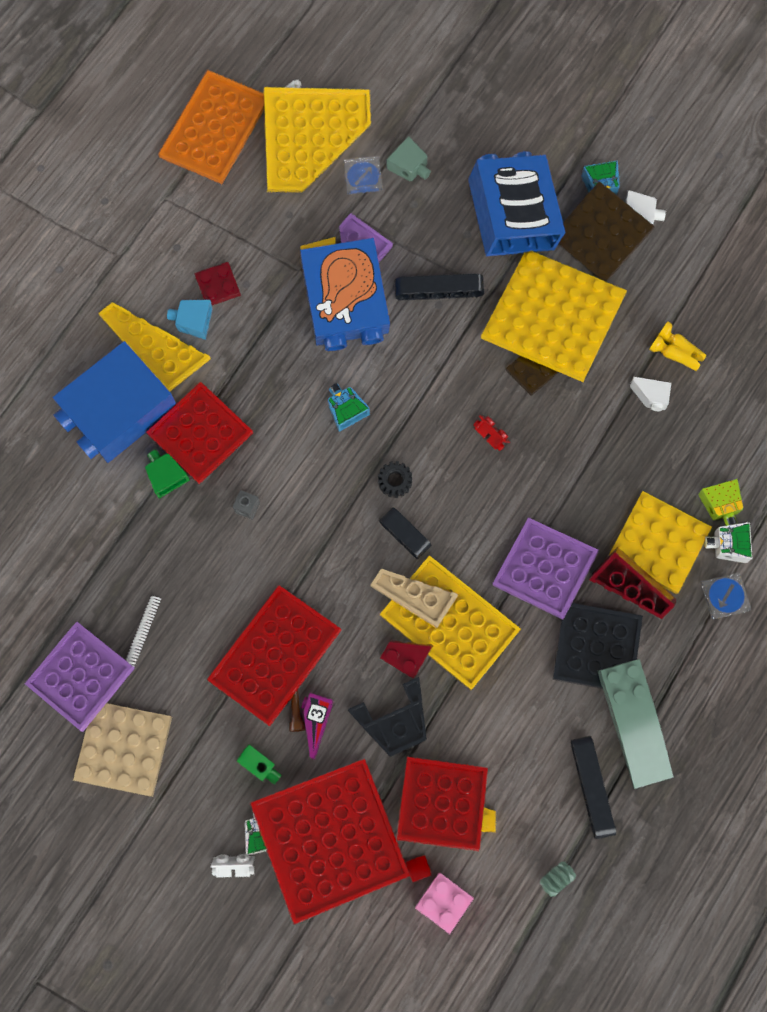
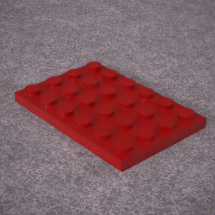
M279 585L207 680L270 727L341 632V628Z

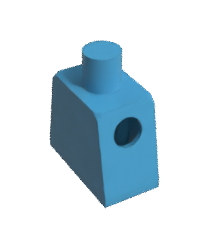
M182 300L178 310L168 309L167 319L176 321L175 325L178 331L206 340L213 307L210 300Z

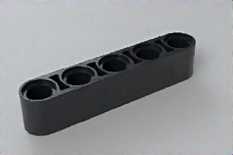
M481 274L398 277L394 280L395 298L402 301L475 298L484 295V279Z
M591 736L573 739L570 741L593 836L595 840L615 836L616 829L593 739Z

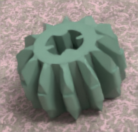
M565 861L560 862L540 880V884L544 891L553 897L575 879L576 874Z

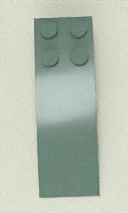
M640 659L599 670L598 675L634 789L673 778L661 727Z

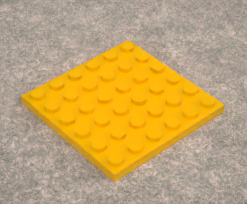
M533 251L524 252L481 335V339L584 382L627 290Z

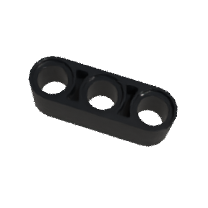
M394 507L379 520L380 524L416 559H419L432 546L429 540Z

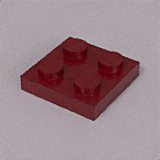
M229 262L194 273L203 299L210 300L212 306L241 296Z

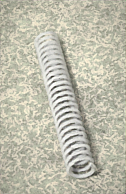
M151 596L150 602H148L149 605H147L146 611H144L145 614H143L144 616L136 632L137 634H135L133 646H130L131 649H129L130 652H128L129 655L126 658V661L129 664L131 663V665L136 664L133 661H137V659L134 658H138L141 652L142 644H144L143 641H145L144 638H146L145 635H148L146 632H149L147 629H150V627L145 625L151 626V624L146 622L152 623L149 620H153L156 613L152 611H157L153 608L158 609L154 605L159 606L157 603H160V601L158 600H162L159 597Z

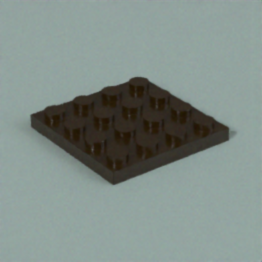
M599 181L563 222L565 234L558 245L599 279L608 282L653 231L655 226Z

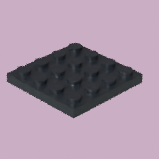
M572 603L564 619H561L552 680L603 689L598 675L599 670L637 660L643 616Z

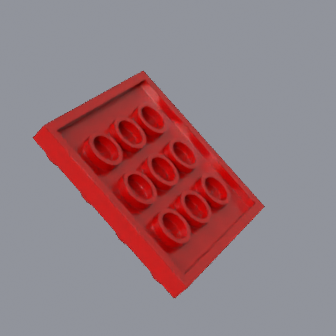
M200 382L146 433L186 473L200 484L253 434V430Z
M407 757L397 840L479 851L488 768Z

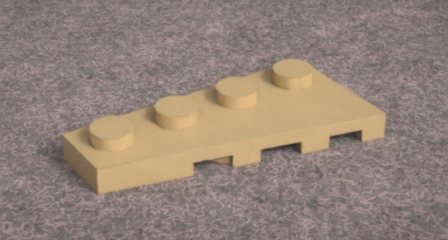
M384 569L379 571L371 583L372 588L438 628L458 596L456 593L448 592L417 580L414 581Z

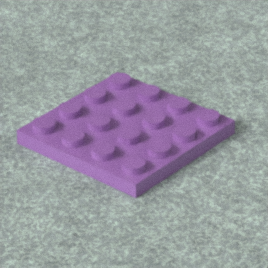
M528 518L497 574L493 586L560 619H564L598 554V549Z
M76 622L26 681L25 685L83 732L135 668Z

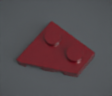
M391 640L380 659L414 679L433 645L415 644V642L403 643Z

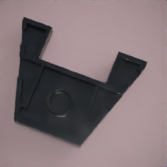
M419 677L402 684L411 704L373 721L364 702L348 709L352 717L389 757L427 740Z

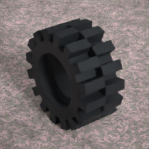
M391 461L389 465L385 464L383 465L384 468L380 469L378 474L379 488L383 491V494H388V497L392 498V496H395V498H398L399 495L403 497L404 493H408L412 487V472H410L408 466L405 467L404 463L399 464V461H396V463ZM393 473H398L403 478L402 483L398 486H392L388 482V477Z

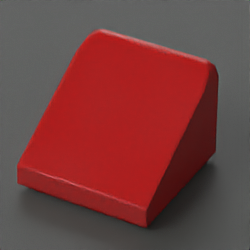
M425 855L406 861L412 882L432 876Z

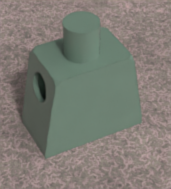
M407 137L387 159V169L408 181H413L417 175L427 179L431 173V170L426 167L427 155L410 137Z

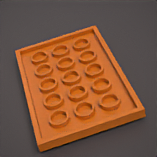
M207 70L160 150L159 157L223 184L264 111V93Z

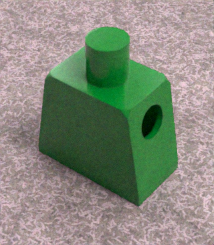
M153 450L147 455L151 463L146 465L145 469L153 490L159 499L190 481L186 472L168 453L160 456L157 450Z
M249 744L236 760V762L261 781L266 778L275 785L281 777V774L273 769L275 764ZM260 762L265 765L263 771L257 769V765Z

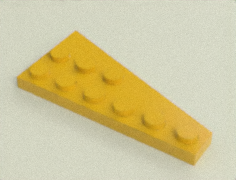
M113 302L98 313L119 339L129 345L169 392L211 360L209 355L201 353L193 346L183 343L175 336L157 326L149 324L142 318H138L130 311Z

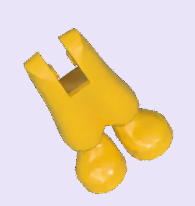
M667 321L649 350L652 352L660 351L664 357L697 371L700 367L698 361H704L706 354L681 334L673 335L671 332L672 324Z

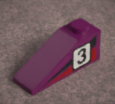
M310 693L309 697L304 698L302 708L304 709L310 758L315 760L334 702L331 699Z

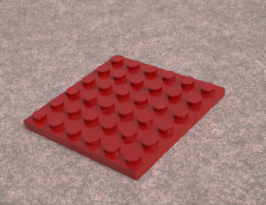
M365 759L250 803L293 925L410 876Z

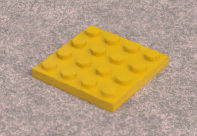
M642 491L609 555L618 547L662 587L678 594L705 542V537L708 536L712 527Z

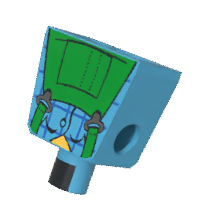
M617 161L584 166L582 179L588 192L600 181L617 195L619 190Z
M334 384L329 388L332 397L328 399V406L339 432L370 415L367 404L351 387L342 391L339 384Z

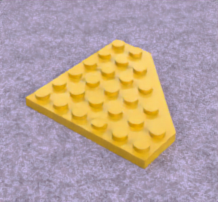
M264 87L267 192H304L370 126L369 90Z

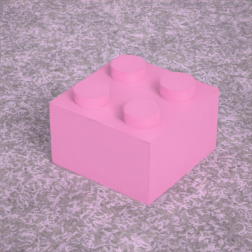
M438 873L415 908L450 934L474 898L444 875Z

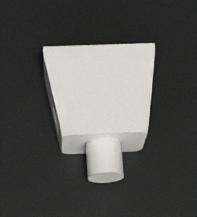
M628 191L625 202L651 224L654 223V220L664 221L666 210L656 209L657 200L655 198Z

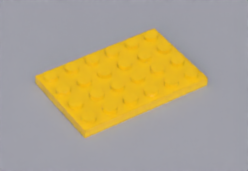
M429 555L410 579L458 594L438 628L393 600L384 608L380 616L411 642L423 645L432 644L433 647L428 656L472 690L519 633L521 628Z

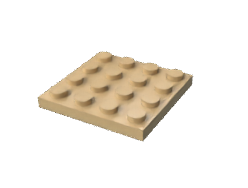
M106 703L86 728L73 781L153 797L172 717Z

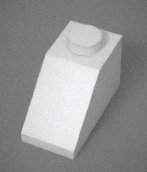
M633 377L630 388L642 403L654 411L665 410L669 404L671 383Z

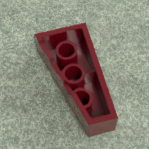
M618 547L589 578L593 583H598L606 590L612 591L622 596L623 599L637 604L640 608L660 619H663L676 606L677 599Z

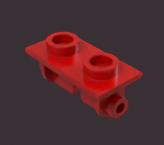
M480 415L479 417L482 420H477L473 424L475 430L483 438L490 434L491 436L486 441L495 450L501 451L505 447L503 445L504 442L510 443L507 439L509 436L502 429L498 430L494 426L495 422L489 416Z

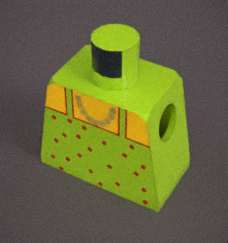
M737 479L707 487L700 491L698 495L713 521L723 518L726 526L738 524L735 515L743 510V504Z

